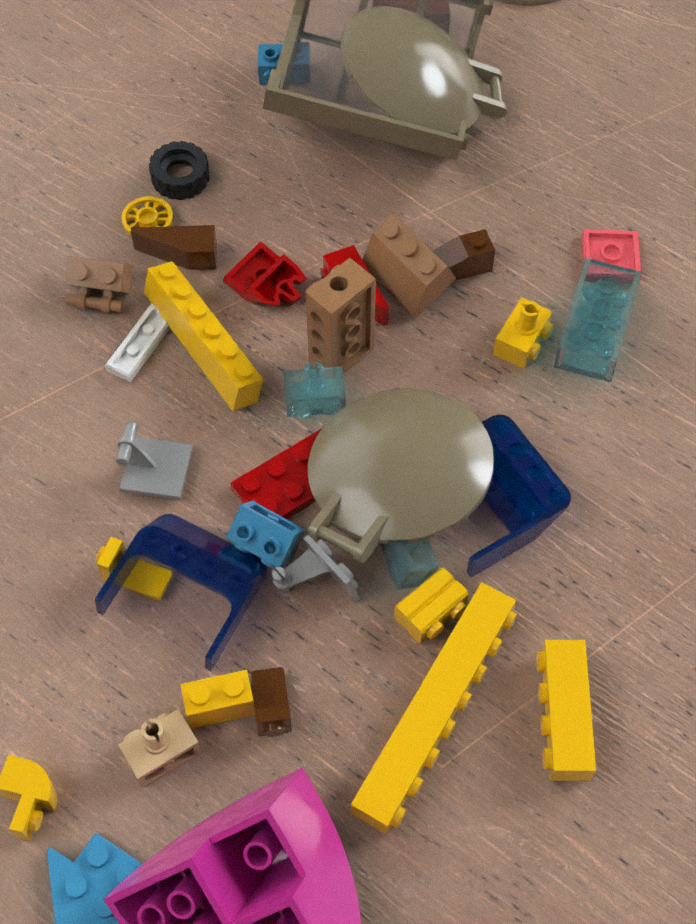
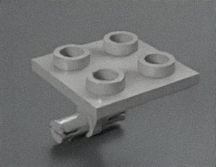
M127 422L124 434L118 440V447L120 449L116 459L117 464L126 466L120 485V492L181 500L193 444L136 437L139 425L135 422Z
M309 535L304 538L309 548L286 569L276 567L278 572L274 569L272 571L273 583L284 593H290L289 588L293 591L295 585L328 573L355 603L360 600L355 590L359 585L353 579L354 575L342 562L337 563L332 556V551L321 539L316 543Z

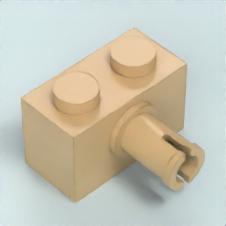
M179 709L172 713L165 712L156 718L148 719L150 722L149 726L145 721L141 726V730L137 729L130 732L124 737L123 742L118 744L123 757L142 789L202 753L198 740Z

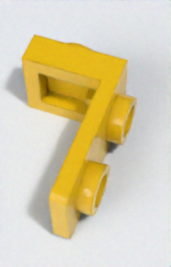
M110 537L107 545L100 548L96 557V564L102 580L156 600L162 599L173 577L171 570L127 555L123 541L114 537Z

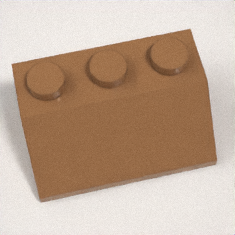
M393 213L372 233L362 259L368 271L414 318L427 308L456 279L449 267Z

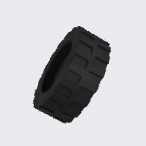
M186 141L170 142L156 149L153 156L151 155L149 170L152 185H154L156 192H159L163 197L166 196L172 200L190 199L195 195H199L207 187V182L210 180L207 155L202 151V148L195 146L194 143H187ZM175 164H188L193 168L192 173L184 177H171L166 173L167 168Z

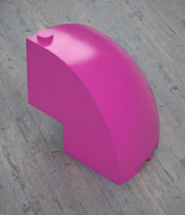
M303 767L251 792L205 819L148 859L103 899L120 924H361L355 883L344 847L327 809Z

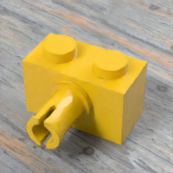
M521 297L495 339L493 355L524 369L530 359L534 361L541 349V340L549 338L554 324L550 323L553 311L538 305L534 301Z

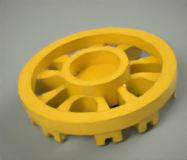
M153 196L140 197L130 202L124 208L122 224L128 235H131L132 227H160L158 226L160 224H164L162 227L173 226V212L170 205L161 198ZM144 204L143 208L139 210L136 208L137 205ZM162 206L166 209L161 212H157ZM135 221L133 224H127V222Z

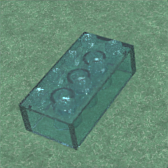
M585 258L558 347L554 368L611 382L642 272Z

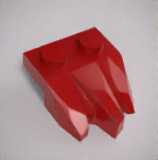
M260 241L224 276L223 282L247 301L279 306L280 300L290 305L297 303L301 296L293 284L300 285L307 278L298 265L285 254L279 257Z

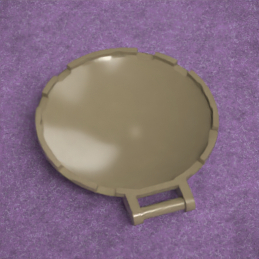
M378 6L360 11L346 25L341 38V56L349 78L354 77L360 86L358 92L373 108L376 105L389 114V118L452 134L457 133L461 120L467 121L465 130L467 131L477 121L480 114L494 118H502L507 114L506 104L502 100L501 70L471 60L466 51L451 35L427 18L401 8ZM483 82L490 84L492 98L484 96Z
M411 388L391 389L370 394L352 402L336 413L324 425L312 445L308 460V480L312 495L320 506L321 511L310 524L307 534L315 540L322 539L352 554L353 559L364 563L379 543L388 544L389 541L408 540V543L424 541L435 537L434 533L444 530L449 526L452 528L456 527L475 511L491 484L494 470V455L491 439L486 428L466 406L446 395L429 390ZM332 525L360 539V541L357 543L329 529V527Z

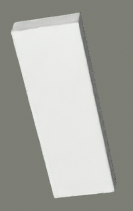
M150 304L105 364L107 372L131 382L166 335L170 327L167 321L159 314V310L155 305Z

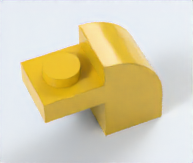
M8 755L0 775V794L3 798L19 802L9 829L16 838L30 841L32 833L37 832L41 826L43 811L41 809L56 810V789L40 765L28 759Z

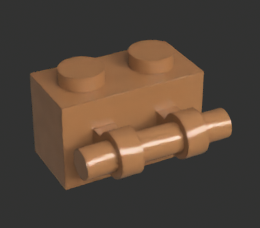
M68 256L65 284L78 286L79 291L77 295H66V305L76 306V309L87 310V308L101 309L102 313L109 314L112 311L122 312L124 302L114 300L115 292L129 293L132 265ZM90 288L104 290L103 297H90Z

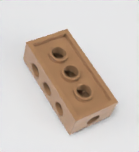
M351 258L341 265H336L325 278L313 283L306 291L309 363L332 383L374 350L376 278Z

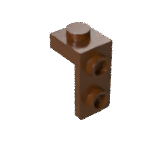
M277 667L252 671L251 678L258 736L274 737L292 732L284 668Z

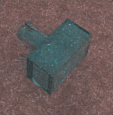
M315 361V369H312V362H309L304 367V370L283 371L287 417L304 418L309 415L318 414L335 415L346 407L342 366L323 368L321 363Z

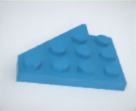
M97 833L93 835L75 862L49 847L47 858L55 924H120L103 899L126 877L140 867L142 863Z

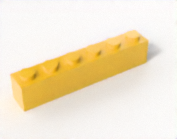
M173 261L148 268L144 294L159 310V314L167 321L168 326L230 409L236 411L257 403L264 379Z

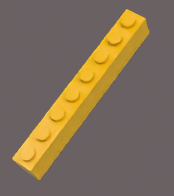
M481 582L353 799L351 815L385 835L388 834L392 826L395 828L399 827L407 809L403 808L409 796L412 798L416 797L424 781L420 778L425 767L431 769L439 756L440 750L436 749L442 738L448 740L456 725V722L452 720L458 710L464 712L472 697V694L468 691L473 682L479 685L488 668L484 663L488 656L494 658L503 641L499 639L504 629L509 631L517 617V613L513 612L516 603L515 599Z

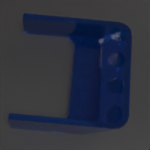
M494 415L482 421L491 439L494 455L493 476L484 499L510 533L469 557L467 573L470 577L475 576L536 540L569 507L571 502V493L516 423L505 415Z
M164 514L137 532L95 597L96 610L101 615L105 614L140 557L149 558L222 595L229 601L231 612L205 656V669L212 671L262 586L267 575V566L261 562V558L242 552L235 548L234 544L176 515Z

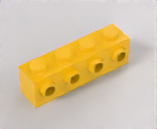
M545 640L542 651H537L536 654L537 671L543 673V683H539L538 698L539 703H545V715H541L540 719L541 736H547V748H543L542 753L543 768L549 769L550 781H591L596 772L586 642L585 640Z

